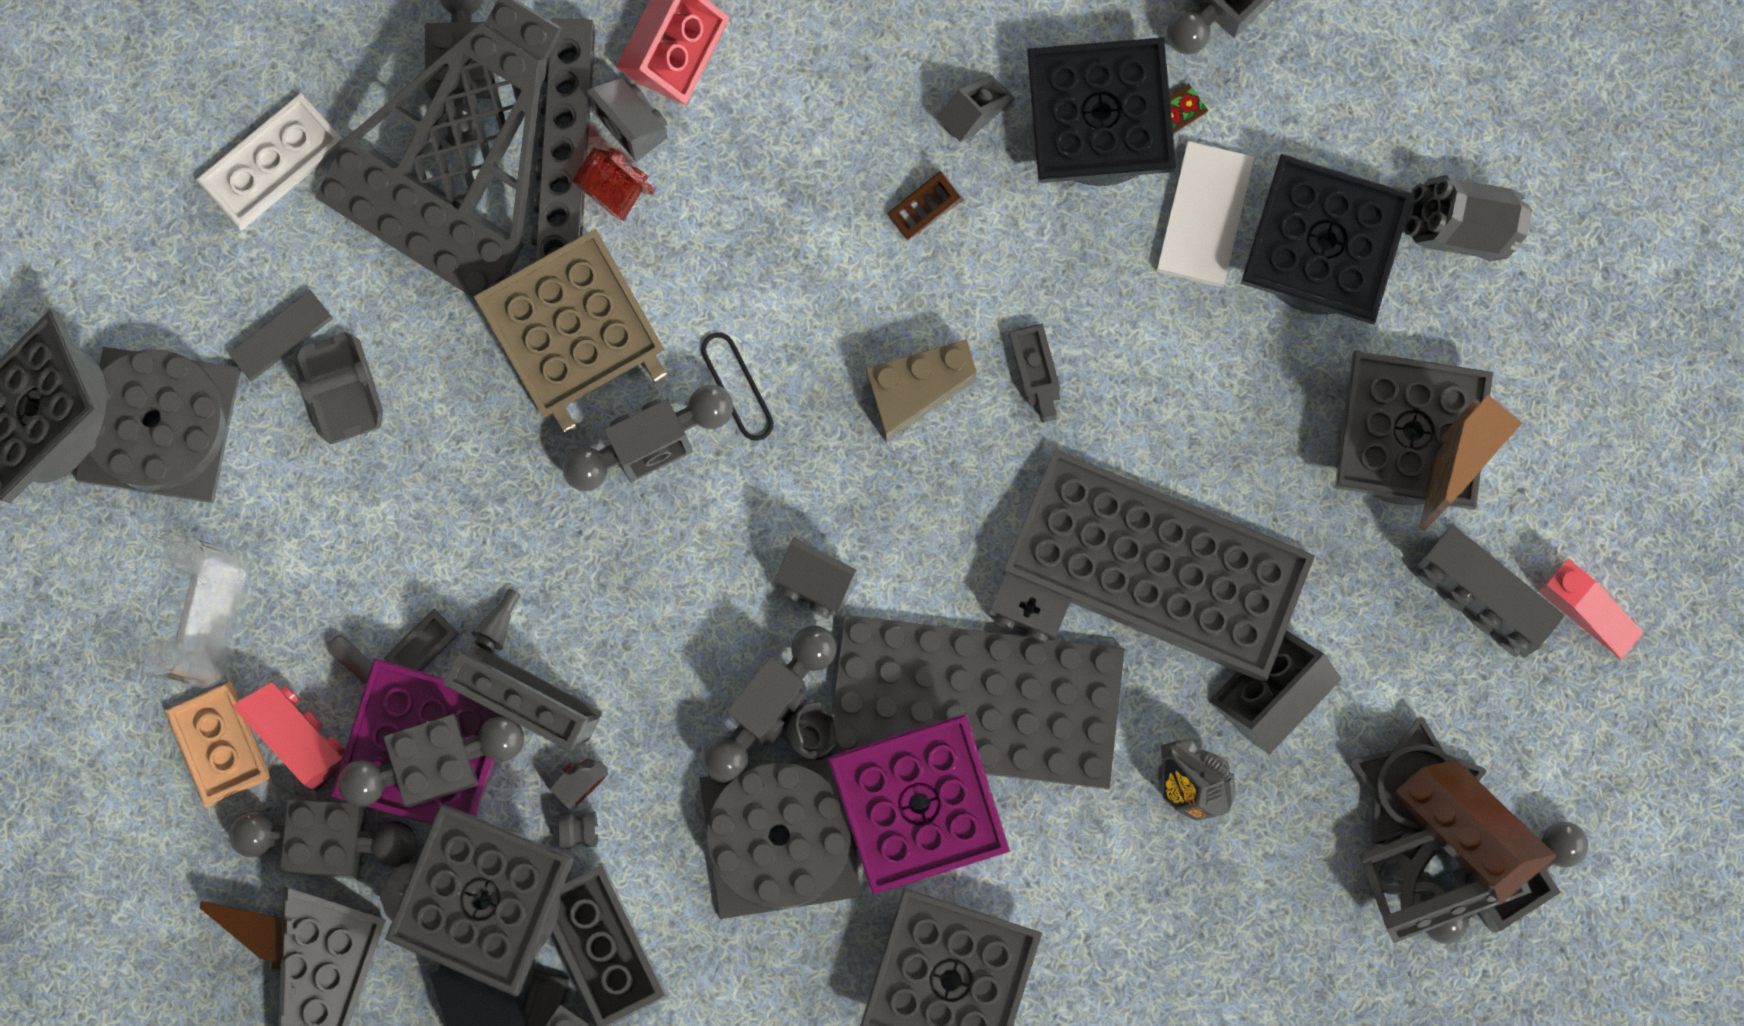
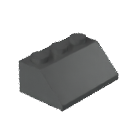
M1286 630L1266 682L1236 672L1209 700V703L1250 742L1270 755L1342 678L1324 653Z

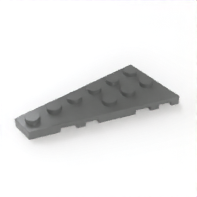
M284 886L279 1026H349L386 919Z

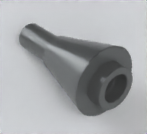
M508 589L499 606L471 632L476 638L474 643L478 647L485 648L490 652H493L494 649H503L511 612L520 598L518 592Z

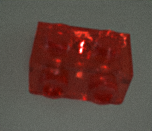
M593 147L572 182L613 217L624 221L641 192L653 195L656 189L647 182L648 176L644 172L625 163L627 158L621 152L613 148H609L606 151Z

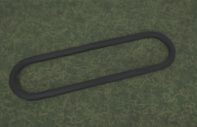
M724 333L710 334L703 341L701 352L717 386L725 389L707 355L706 348L712 339L723 338L729 343L768 419V429L765 433L758 436L751 435L745 429L733 406L732 415L740 431L750 440L759 441L765 439L773 430V418L734 341Z

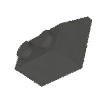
M623 78L592 87L587 91L593 113L636 163L668 138L665 128L668 125L667 121L656 108L651 111L645 105L646 97L634 83L629 86Z
M793 537L775 578V584L780 588L778 593L783 597L796 603L799 598L811 604L809 609L823 618L828 619L829 615L838 618L857 583V570Z

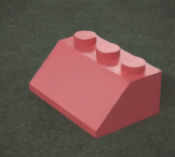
M650 0L616 68L637 84L686 105L730 17L709 0Z
M271 682L232 706L234 710L303 785L317 792L338 773L345 748L333 736L328 740L319 731L323 724L311 711L308 710L303 714L295 705L300 699L287 685L280 689L279 686Z

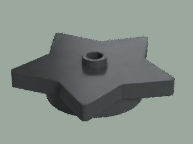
M1419 717L1414 721L1392 751L1350 760L1351 767L1374 798L1370 836L1372 843L1401 836L1412 831L1420 832L1425 830L1404 810L1396 793L1400 786L1423 767L1457 760L1478 781L1487 772L1481 766L1447 755L1423 717Z

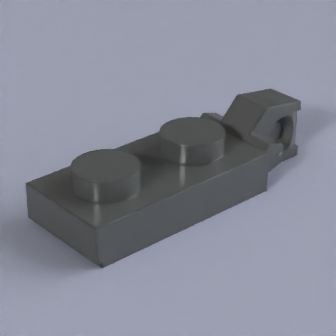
M1043 323L1009 331V338L1023 390L1030 407L1038 405L1042 423L1056 420L1055 416H1057L1053 401L1060 400V385Z

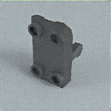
M344 332L332 336V338L302 346L294 364L300 379V389L308 404L317 434L329 444H335L379 429L381 427L383 409L360 340L352 334Z

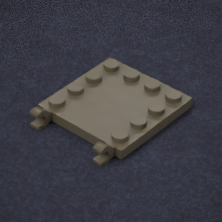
M596 229L474 296L542 417L545 418L553 413L564 434L577 428L565 407L566 405L637 365L644 363L654 383L668 377L656 356L665 349Z

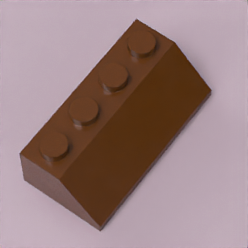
M1457 760L1423 767L1396 790L1404 810L1500 905L1556 858V855Z

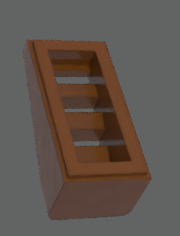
M939 171L887 214L904 237L909 240L964 199L946 175ZM940 185L949 197L946 201H943L934 190L937 186ZM929 194L938 207L932 210L923 196ZM916 201L927 214L923 219L912 207V204ZM905 209L916 222L912 228L900 214Z

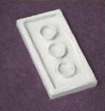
M300 92L196 180L240 230H243L340 149L344 140Z
M1190 141L1187 142L1156 272L1224 287L1254 156Z

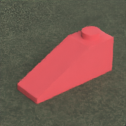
M1570 559L1563 562L1538 591L1620 660L1643 634L1639 627L1597 581Z

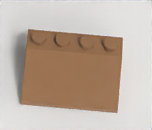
M1489 394L1481 403L1474 399L1440 438L1445 444L1437 452L1419 524L1423 531L1449 507L1522 424L1521 421Z

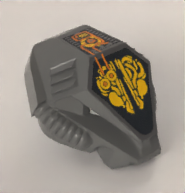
M1190 739L1161 745L1162 764L1159 766L1157 775L1162 798L1165 802L1170 804L1176 811L1195 821L1228 813L1236 795L1234 773L1230 772L1228 762L1211 752L1197 750L1195 743ZM1193 770L1200 772V776Z

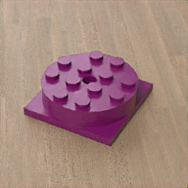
M374 658L331 796L343 799L339 792L338 779L341 771L351 762L367 760L378 767L391 763L384 736L454 714L459 717L466 739L478 735L485 721L494 716H500V714L443 685L444 678ZM485 755L471 759L479 786L409 808L404 805L397 783L385 787L382 796L375 803L367 807L432 825L441 803L476 817L485 787L491 779L496 761L490 760Z
M966 713L920 728L898 731L879 741L828 757L872 895L1010 852L988 777ZM915 791L925 794L930 799V804L927 808L917 810L911 806L909 799L915 794Z

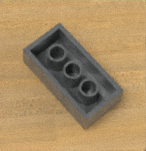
M1453 524L1439 537L1414 568L1419 572L1417 577L1424 585L1431 589L1439 588L1447 595L1445 600L1451 607L1460 612L1463 609L1475 618L1473 623L1477 628L1486 634L1493 632L1503 640L1500 643L1503 649L1515 657H1518L1520 654L1525 658L1539 649L1565 617L1563 613Z
M601 865L565 883L560 893V909L553 933L597 1026H612L668 998L607 869Z

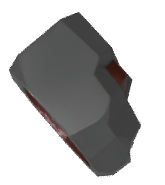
M587 758L579 764L569 763L564 769L558 770L545 785L572 811L607 777L608 768L601 761Z

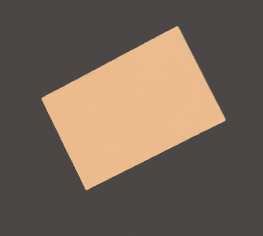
M231 681L165 710L202 803L206 808L272 779L251 727L232 707L240 700Z

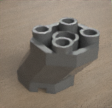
M1449 175L1429 178L1424 184H1417L1411 192L1414 195L1407 221L1404 225V231L1412 237L1416 244L1425 248L1476 256L1490 262L1508 259L1514 252V250L1510 249L1515 242L1522 243L1527 237L1532 209L1527 203L1522 201V199H1525L1523 195L1513 189L1457 180Z

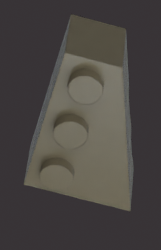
M967 339L866 368L868 385L886 443L903 429L922 419V416L938 405L941 406L976 382L977 371Z

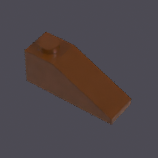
M201 901L199 908L257 957L271 961L270 969L281 971L282 918Z

